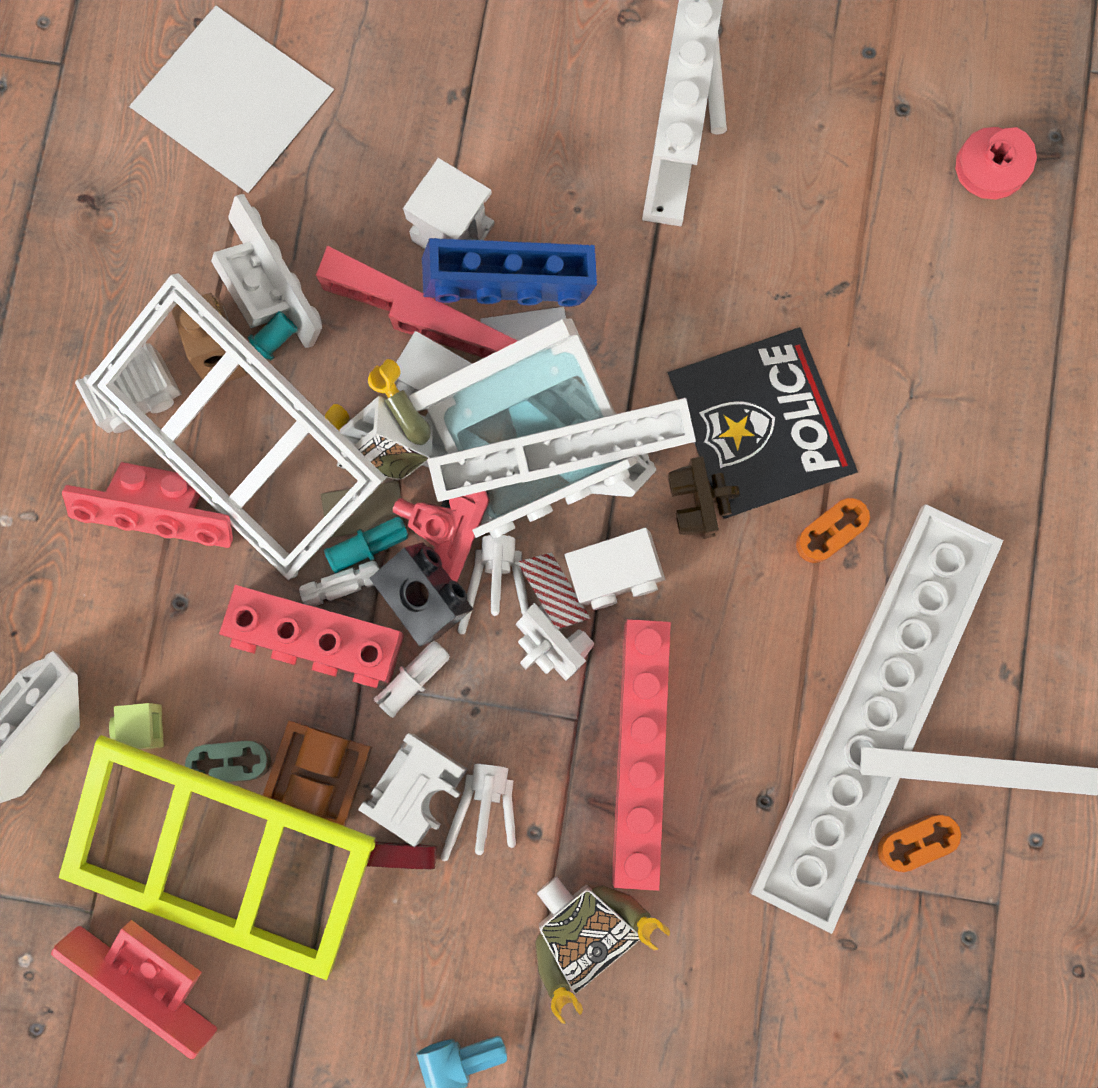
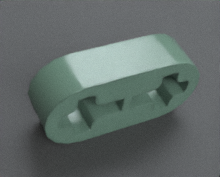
M237 741L197 746L189 752L185 760L186 767L206 774L205 770H198L197 761L204 760L205 752H208L209 759H223L224 767L210 769L209 775L226 782L260 778L267 773L271 765L270 751L264 744L257 741ZM248 748H251L253 755L260 756V763L253 765L251 773H249V769L245 765L233 766V758L246 756Z

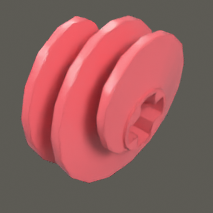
M999 127L982 128L970 135L956 156L955 170L958 179L970 193L980 198L997 200L1008 197L1019 190L1033 173L1037 160L1035 144L1029 135L1018 127L1004 129Z

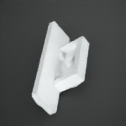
M244 194L235 196L229 213V221L243 244L214 252L211 260L212 264L250 328L268 323L278 311H281L296 325L298 329L296 334L305 348L314 346L322 329L318 311L315 307L310 306L302 293L299 279L294 273L289 271L282 259L278 244L270 239L262 226L261 217L257 209L251 207Z

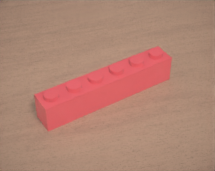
M627 619L624 624L612 884L614 888L659 891L671 622Z

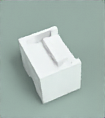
M438 158L403 208L406 219L413 224L409 231L412 242L425 249L429 238L484 240L495 224L494 220L485 215L484 202L486 203L492 194L491 189Z
M408 733L403 740L407 743L406 747H401L388 769L371 792L373 798L368 803L363 802L358 810L415 847L422 842L431 827L437 830L441 826L429 809L432 796L436 792L444 790L458 798L461 793L456 790V787L468 769L417 735Z

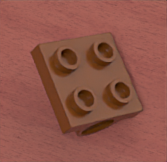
M288 720L263 796L346 827L372 747Z

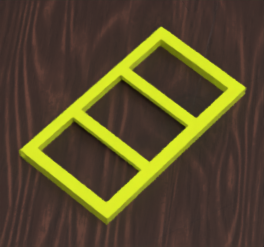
M100 735L95 742L59 878L327 980L332 972L371 851L375 848L376 838ZM114 762L175 785L146 885L86 862ZM192 792L268 820L237 920L163 892ZM284 827L351 851L318 951L254 927Z

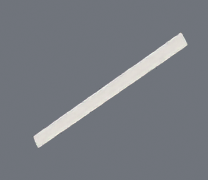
M861 747V775L1098 795V768Z

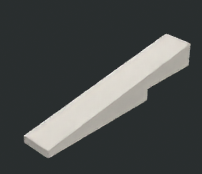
M683 398L431 457L427 461L437 501L440 502L696 442L687 400Z

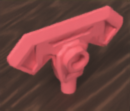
M482 491L449 499L450 508L426 502H418L415 505L399 498L394 504L393 513L409 520L408 527L435 547L433 550L439 555L443 569L453 581L458 582L475 539L472 530L480 526L490 499L487 492Z

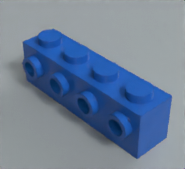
M429 238L422 256L423 297L435 298L436 301L441 303H453L462 298L477 299V302L481 304H495L501 300H517L519 304L527 306L537 305L542 301H556L558 305L564 307L577 306L585 302L597 286L595 245Z

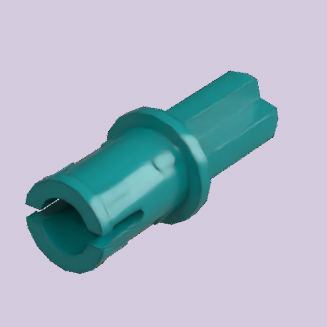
M395 517L365 532L362 529L357 530L358 535L330 548H325L324 553L330 567L336 574L340 570L366 558H369L371 561L374 560L375 554L407 540L409 535L401 518Z

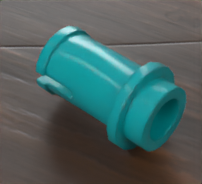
M278 311L255 336L250 334L248 340L266 360L272 361L275 358L273 353L293 333H296L298 329L284 313Z

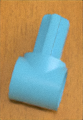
M495 1036L461 1048L459 1042L449 1039L429 1045L416 1053L426 1088H466L470 1082V1074L503 1064L507 1061V1051L501 1036Z

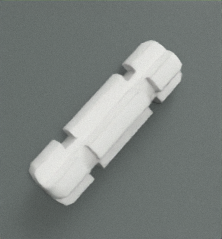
M370 561L359 565L358 570L350 568L321 578V583L317 584V582L313 581L304 584L299 588L303 604L315 607L323 604L324 599L332 601L360 591L361 586L365 585L367 588L374 586L369 578L380 568L375 561Z

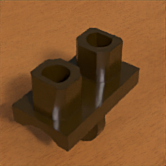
M703 456L691 458L688 466L669 472L668 482L672 497L693 493L696 507L676 510L679 534L695 535L702 533V538L706 539L715 537V532L719 531L713 503H717L720 516L730 515L732 511L729 500L739 497L740 491L738 486H726L723 473L711 475L714 489L710 490Z

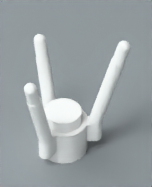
M491 535L482 537V549L475 550V566L467 592V601L473 607L485 566V572L492 574L491 614L493 616L499 614L502 574L510 573V566L513 570L522 615L529 608L523 572L517 563L521 561L522 552L515 550L514 537L501 535L492 539ZM472 611L460 620L459 634H465Z
M474 764L473 775H466L465 789L441 853L442 861L449 859L474 791V800L481 801L475 853L477 855L484 853L491 802L500 803L501 795L503 798L507 844L510 848L516 846L512 802L514 781L507 780L508 768Z

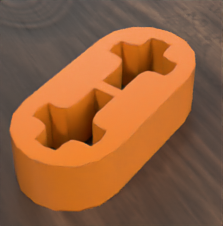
M845 498L831 507L798 535L796 548L800 557L810 563H821L835 554L868 526L870 514L867 506L858 499ZM841 509L846 513L852 510L858 515L854 520L856 528L852 524H848L840 531L834 524L844 516ZM825 531L830 534L831 538L822 545L824 553L819 549L813 552L809 550L807 545L811 542V538L808 534L815 538Z
M927 815L882 836L877 848L878 857L882 864L891 870L898 872L912 871L956 850L961 841L960 827L949 816ZM933 824H936L938 827L947 828L948 833L943 836V845L936 841L924 843L922 838L934 833ZM894 841L903 845H909L914 842L916 846L904 853L905 861L903 863L899 859L890 858L889 853L895 850Z

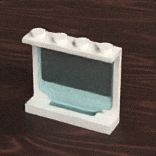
M572 318L561 319L409 395L416 411L428 410L448 453L616 414ZM633 456L537 480L486 490L490 499L481 525L472 531L476 538L488 532L492 539L515 529L513 521L527 515L530 522L551 513L553 509L550 504L565 498L569 505L590 495L589 486L603 480L606 487H609L630 477L628 468L638 462L637 458Z

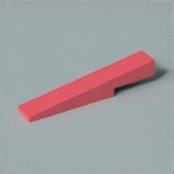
M329 246L326 247L316 274L322 289L390 311L388 316L395 330L411 335L417 331L436 343L482 358L517 342V340L433 298L423 297V293Z

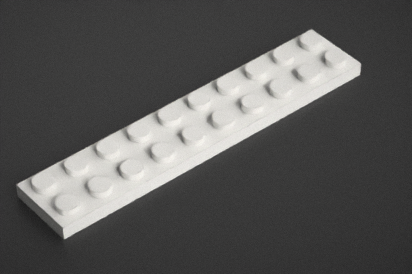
M925 504L921 507L749 890L750 894L831 934L833 933L900 779L861 775V747L901 751L913 750L1004 540Z

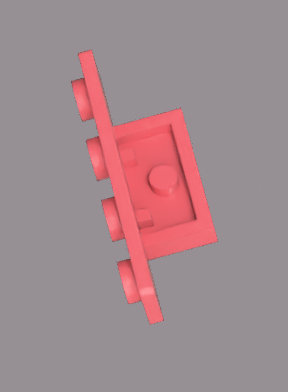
M121 462L106 492L66 485L62 491L68 516L80 522L98 523L118 527L126 531L135 530L156 534L164 538L199 542L206 546L215 545L229 548L233 541L230 517L226 514L195 509L201 495L177 472Z
M132 920L120 930L111 948L86 929L78 926L59 941L51 952L53 957L189 1059H194L217 1031L215 1025L184 1003L202 972Z

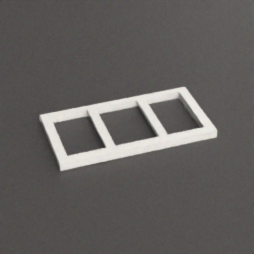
M179 273L173 274L167 279L86 381V385L218 513L228 515L231 525L288 581L298 575V571L386 479L343 434ZM178 304L226 353L166 425L160 429L113 382L175 305ZM240 365L297 421L229 496L174 441ZM310 433L358 482L289 554L242 507Z

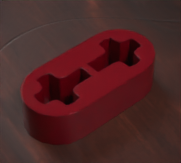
M375 841V848L371 851L367 866L435 869L437 846L418 844L414 847L409 843Z

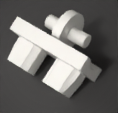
M535 603L524 612L522 618L515 624L525 635L518 641L521 647L528 653L520 662L525 670L536 662L545 674L554 668L566 681L586 662L584 658L594 646V642L580 629L566 639L559 630H556L542 605L538 607Z

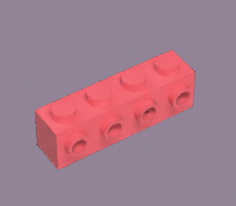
M238 585L234 586L219 632L220 635L232 639L229 647L255 654L256 647L259 646L273 650L271 659L292 665L296 664L297 658L313 662L311 668L313 671L336 677L338 669L354 673L352 682L376 689L379 681L390 684L405 636L398 630Z

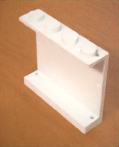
M679 0L642 217L643 221L682 226L692 164L697 165L723 0Z

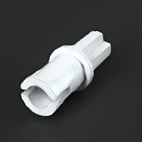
M431 642L406 668L403 666L399 668L400 673L378 696L374 697V701L380 704L379 707L384 712L394 718L396 713L418 691L423 693L426 690L423 685L449 660L448 652L439 643Z

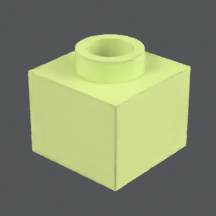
M143 703L114 706V717H111L109 721L110 738L140 750L164 747L162 705Z

